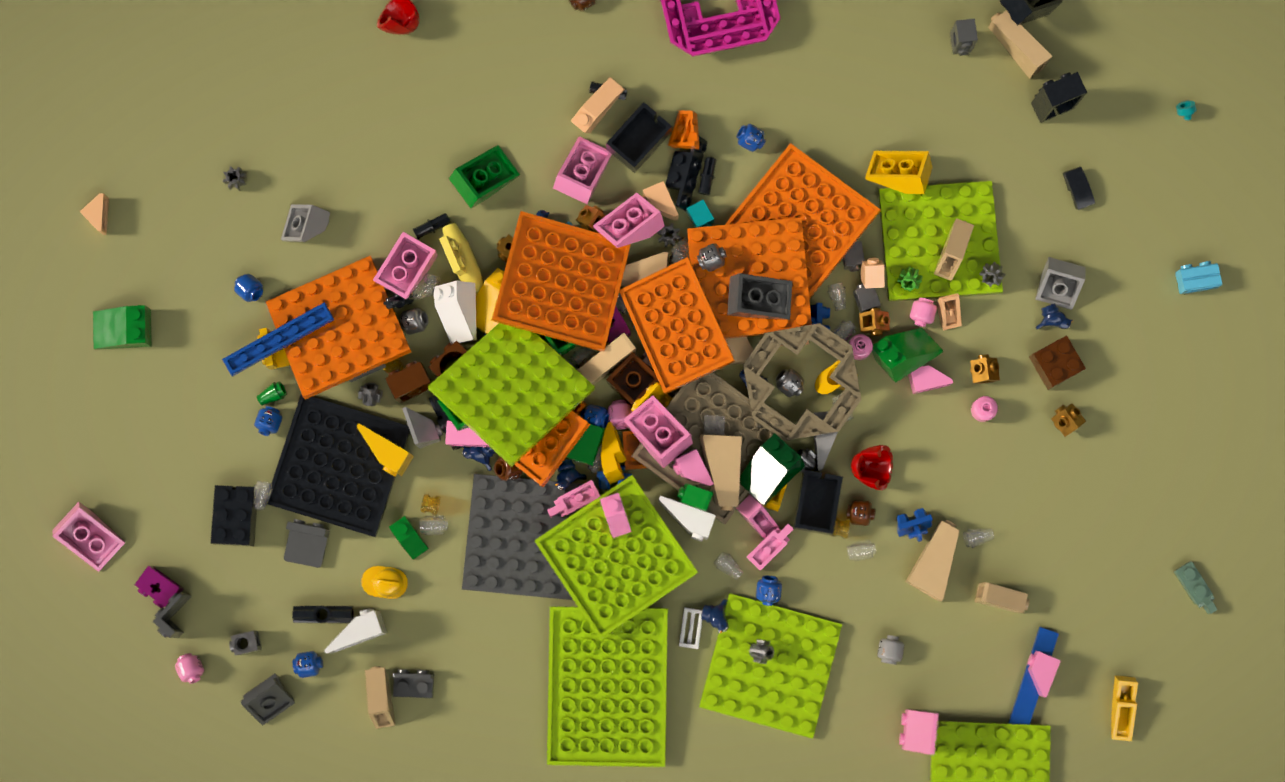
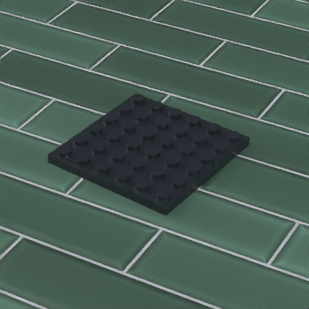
M301 393L265 504L377 537L396 477L383 470L384 466L374 455L358 430L357 425L358 423L404 450L410 435L409 426L315 397L305 400Z

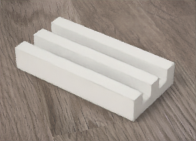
M684 607L680 647L699 648L702 610ZM691 612L688 641L684 643L687 614ZM695 613H698L699 618L694 645L691 644Z

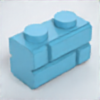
M1211 261L1199 263L1197 267H1193L1192 264L1183 265L1175 273L1180 294L1216 289L1222 286L1219 266L1217 263L1211 264Z

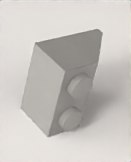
M1048 257L1035 299L1050 304L1055 303L1057 306L1072 310L1085 281V267Z

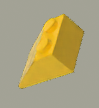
M874 151L865 178L905 194H925L933 168L929 151Z
M499 268L484 281L476 296V328L485 334L499 324L491 321L504 271Z
M358 423V430L378 461L384 466L383 470L394 477L397 474L403 476L414 456Z

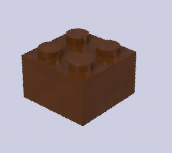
M1067 335L1029 356L1048 390L1086 369Z
M634 352L606 379L607 384L631 406H633L637 399H641L646 394L649 386L657 382L659 383L655 372Z
M416 361L410 362L401 371L397 369L388 374L389 377L385 378L395 400L400 404L428 391V386L432 383L424 365Z

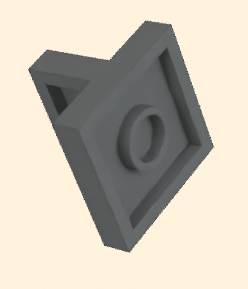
M273 674L243 695L244 699L240 701L242 706L262 726L295 704L293 697L284 689L280 678L276 674Z

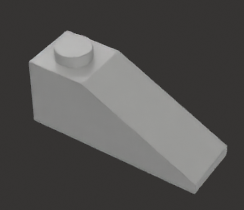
M814 412V414L822 420L828 413ZM838 432L814 436L817 472L822 471Z

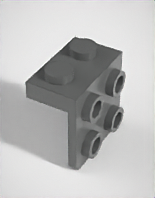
M294 519V522H287L286 529L290 531L284 560L320 568L323 563L330 530L324 529L325 525L313 523V526L305 525L306 521Z
M175 593L169 599L170 603L165 609L162 607L155 614L156 618L152 622L159 627L157 631L163 637L179 638L184 633L170 619L191 598L190 594Z

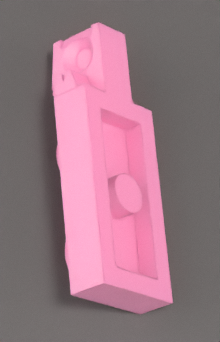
M590 480L558 497L554 501L556 506L548 509L547 512L551 518L559 513L562 517L567 516L600 497V494L593 481Z
M787 524L782 530L777 527L747 558L761 571L788 544L787 542L790 539L787 536L794 529L790 524Z

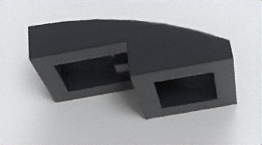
M1082 167L1063 172L1067 190L1071 192L1075 209L1079 210L1095 204L1092 190Z

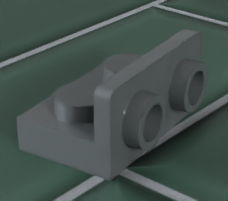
M398 669V673H393V697L433 698L434 674H429V670H417V674H410V670Z

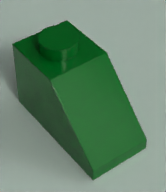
M685 484L684 487L681 486L677 495L679 497L678 502L707 511L713 492Z
M404 516L389 526L398 542L412 560L429 549L408 517Z

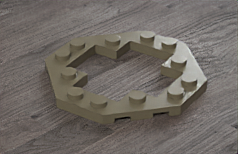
M820 323L765 333L743 364L753 419L784 441L839 432L861 401L852 345ZM811 340L840 361L830 375V378L845 389L823 420L806 409L795 425L764 403L775 386L760 377V374L781 344L798 355L806 342Z

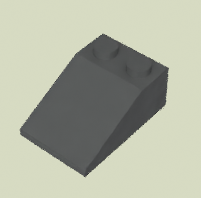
M741 273L731 276L727 315L745 318L789 320L792 281Z

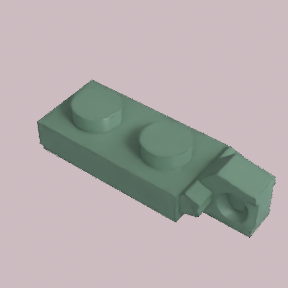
M1192 561L1187 562L1174 571L1194 604H1197L1199 608L1203 607L1207 614L1217 610L1212 601L1215 599L1213 593Z

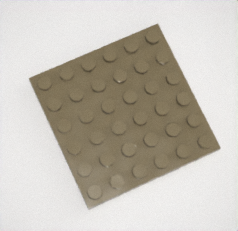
M713 372L680 387L666 407L670 414L691 434L693 444L679 456L697 449L705 467L706 463L700 435L742 437L741 475L759 448L774 434L753 419L749 398ZM642 443L639 444L631 457L678 491L681 486L684 487L685 484H690L712 492L711 486L683 478L680 474L677 475L672 466L675 464L674 461L663 468ZM739 485V504L748 493L741 485ZM712 495L706 512L716 515L715 518L726 524L736 510V507H733V510H721V506H716L714 496Z

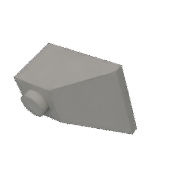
M291 204L281 240L306 242L325 231L329 223L330 212L314 205Z
M407 407L402 408L413 441L419 449L441 441L440 436L443 434L439 424L436 425L434 421Z

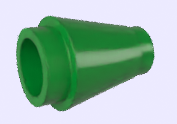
M280 381L277 383L273 382L257 395V400L263 406L284 399L287 391Z

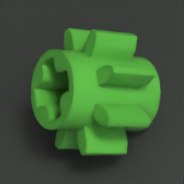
M909 267L906 270L901 269L897 282H901V288L911 291L914 288H919L923 276L919 275V270Z

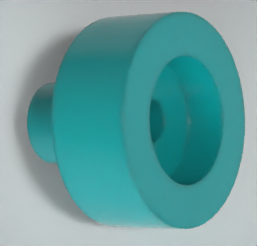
M1183 101L1176 105L1177 114L1184 116V120L1192 119L1191 114H1194L1197 110L1194 101Z

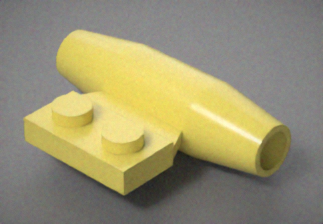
M456 223L446 225L442 229L444 236L439 240L451 268L458 275L460 281L475 283L477 296L483 285V280L471 247Z

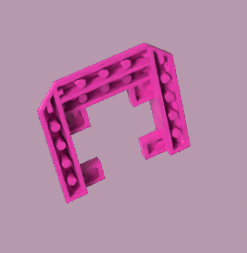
M661 0L670 43L693 57L766 41L780 21L776 0H736L738 11L703 19L699 1L681 5L680 0Z

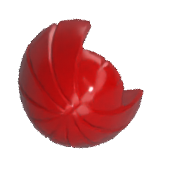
M390 0L379 16L377 27L390 34H410L419 26L418 11L411 0Z
M877 445L857 453L851 462L854 476L870 488L879 491L885 490L891 480V470L893 469V462H891L893 461V455L890 452V448L886 445Z

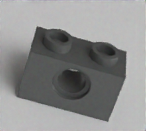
M975 18L956 20L950 32L953 54L964 56L972 52L978 41Z

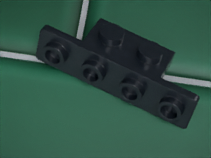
M699 136V149H691V152L674 151L665 183L668 189L680 190L676 207L684 212L692 203L693 191L697 185V177L707 149V141Z

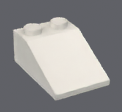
M453 281L435 286L433 294L435 308L449 341L454 343L457 340L461 344L477 340L475 283Z
M660 496L659 503L692 535V539L701 542L703 539L707 540L716 515Z
M369 608L359 612L360 616L355 617L325 649V653L332 654L386 634L387 630L380 611Z

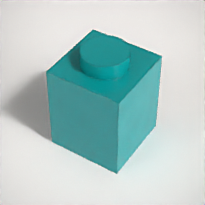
M704 200L687 208L686 213L695 228L712 226L714 223V218Z

